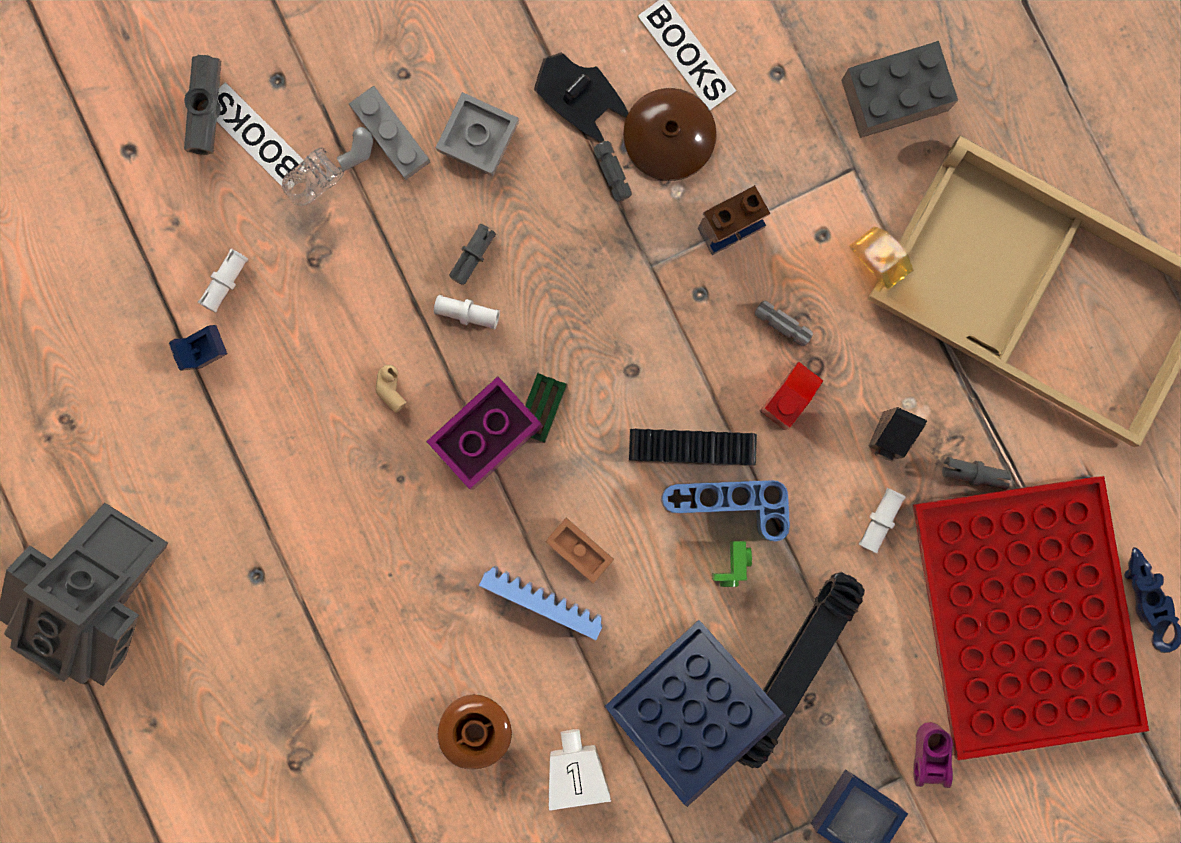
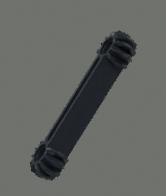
M843 572L835 573L819 589L820 592L815 598L814 606L763 689L786 717L737 761L742 765L759 768L768 761L770 754L773 753L775 746L778 744V737L847 622L851 621L854 614L858 612L859 605L863 602L862 597L864 596L865 589L851 575H846Z

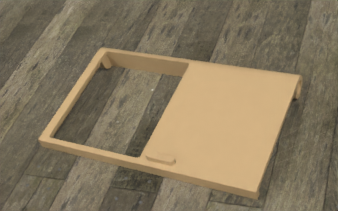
M959 135L942 162L868 300L1132 447L1141 446L1181 368V329L1128 430L1007 362L1079 228L1087 230L1181 282V256Z

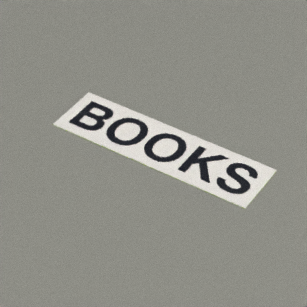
M659 0L638 15L639 19L709 110L736 92V89L668 0Z
M226 82L219 88L218 102L221 106V112L216 121L286 189L309 165ZM208 100L201 105L204 109L208 106Z

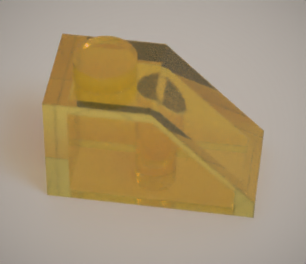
M874 226L849 245L851 250L887 290L914 271L908 253L889 232Z

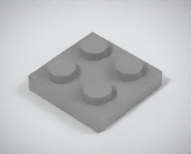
M462 92L435 148L438 152L493 177L519 124V118Z

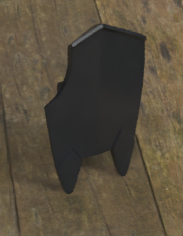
M562 52L543 59L534 91L553 110L576 128L596 141L603 142L604 138L595 121L608 108L625 118L629 113L615 89L597 66L590 68L579 66Z

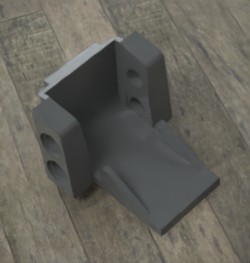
M104 503L52 559L29 546L6 570L0 598V621L8 625L4 634L12 640L10 648L63 682L70 677L78 683L84 684L91 678L104 686L125 660L139 614L124 606V604L155 560L167 548L168 542Z

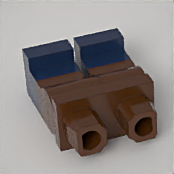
M754 185L703 212L704 218H702L698 230L711 254L714 255L738 242L735 233L741 241L764 229L766 224L763 219L770 215V211Z

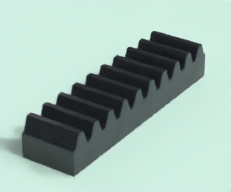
M634 428L630 429L629 461L755 466L757 434Z

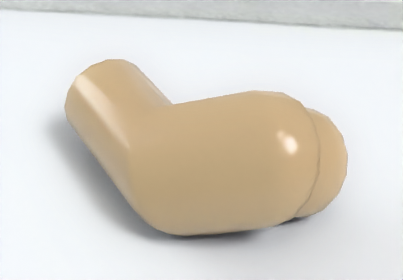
M385 365L377 374L376 393L397 413L407 402L396 392L398 370L393 365Z

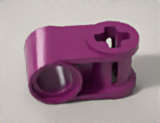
M924 723L918 728L916 733L913 775L917 787H923L924 784H942L944 788H950L952 785V738L949 733L936 723ZM935 733H939V743L933 747H929V737Z

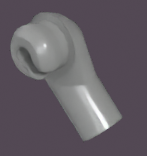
M356 128L352 135L351 151L337 157L343 171L369 159L373 145V136L367 128Z

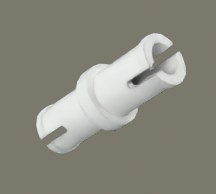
M230 249L217 272L213 271L210 276L212 281L198 303L216 313L229 289L233 290L236 286L234 281L249 259L241 253Z
M438 295L434 305V314L458 319L464 325L473 323L496 329L499 321L500 310L475 305L472 300L468 299L463 302Z
M886 489L876 512H872L869 517L872 520L859 545L878 553L889 528L893 529L895 525L893 520L903 500L906 498L904 495L892 489Z

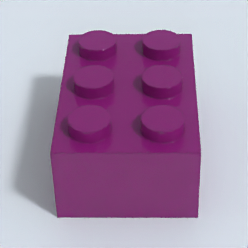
M497 376L426 442L470 490H474L539 431L543 425Z

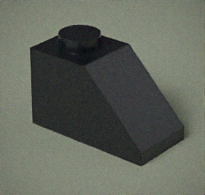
M899 407L884 411L868 446L876 449L875 455L885 460L893 461L894 458H904L924 429L927 420Z

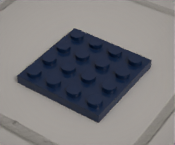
M700 620L605 705V708L687 807L786 717Z

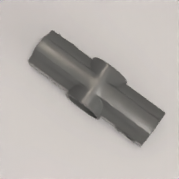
M209 55L192 57L190 86L184 98L185 107L187 108L184 150L200 155L214 154L216 120L221 112V106L218 102L221 60ZM203 100H208V106L202 111H197L198 104Z

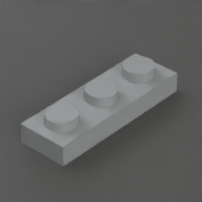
M372 86L349 103L350 107L405 180L430 163L427 155L375 86Z

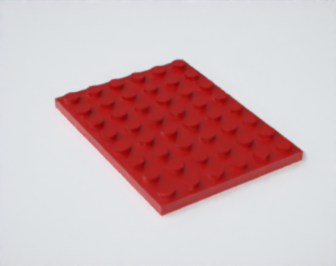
M1104 476L913 504L955 759L958 761L1149 731Z

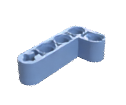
M779 481L675 484L667 487L661 496L663 507L672 513L756 510L757 530L765 540L781 541L789 533L788 492L784 484ZM768 486H774L779 492V499L774 504H769L764 499V491ZM737 487H742L747 492L748 498L743 505H737L732 500V492ZM689 488H694L692 499L695 508H690L691 501L680 502L679 508H674V504L668 502V496L673 495L674 490H678V494L683 496L691 495ZM706 488L713 490L716 494V501L710 507L702 505L699 498L702 490ZM770 518H776L781 525L779 533L775 536L769 535L765 529L766 522Z

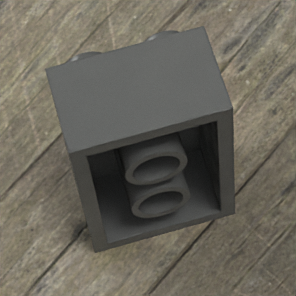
M939 41L850 67L841 80L860 138L948 112L958 101Z

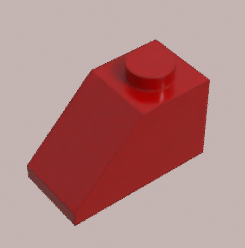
M797 362L760 412L783 430L789 429L808 406L823 380L802 363Z

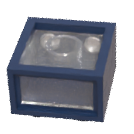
M845 769L812 820L811 825L818 834L832 843H890L908 813L896 802Z

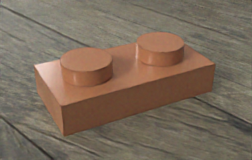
M567 517L545 541L592 583L599 578L614 560Z

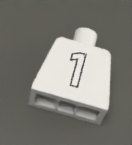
M579 729L562 731L563 749L551 751L549 811L611 802L610 789L596 746H582Z

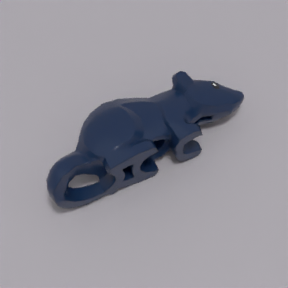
M1133 547L1128 562L1129 569L1125 572L1124 577L1132 580V587L1135 591L1136 613L1143 625L1153 632L1151 639L1153 647L1161 653H1170L1181 645V627L1178 624L1179 618L1175 617L1173 599L1170 596H1165L1161 589V586L1164 584L1163 575L1160 573L1153 574L1151 572L1152 566L1146 560L1143 553L1138 548ZM1173 624L1174 638L1171 642L1164 643L1163 637L1168 627Z

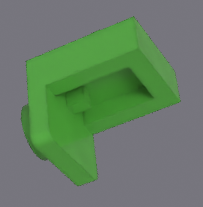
M730 541V573H712V580L719 581L720 587H738L739 581L747 580V567L752 566L751 547H746V541Z

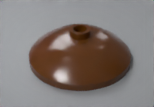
M677 88L658 89L641 97L630 109L624 124V146L632 163L644 174L662 181L682 180L697 173L710 159L716 143V125L709 108L694 94ZM668 124H673L677 130L670 133L665 127Z

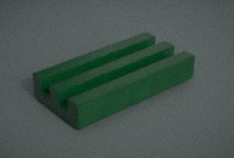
M537 373L525 406L531 411L541 382L546 383L535 413V417L539 421L553 386L558 388L541 435L535 433L531 437L545 443L567 384Z

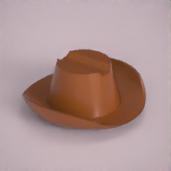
M476 694L466 695L452 702L444 711L438 726V743L444 756L455 766L464 769L486 768L499 761L507 752L512 738L511 724L502 707L492 699Z

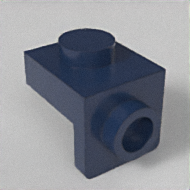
M217 325L206 326L187 338L173 339L169 342L173 358L180 371L201 369L228 354Z

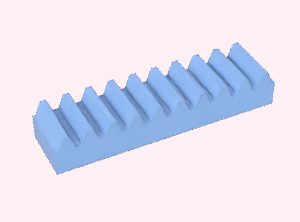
M497 566L484 573L479 584L480 587L597 640L602 629L600 614H597L593 619L589 618V609L579 614L578 604L576 603L568 609L566 608V598H563L557 604L555 603V593L552 592L545 598L543 597L544 588L542 587L534 593L532 592L531 582L527 583L524 587L520 586V577L510 582L509 572L507 571L499 577L497 576Z

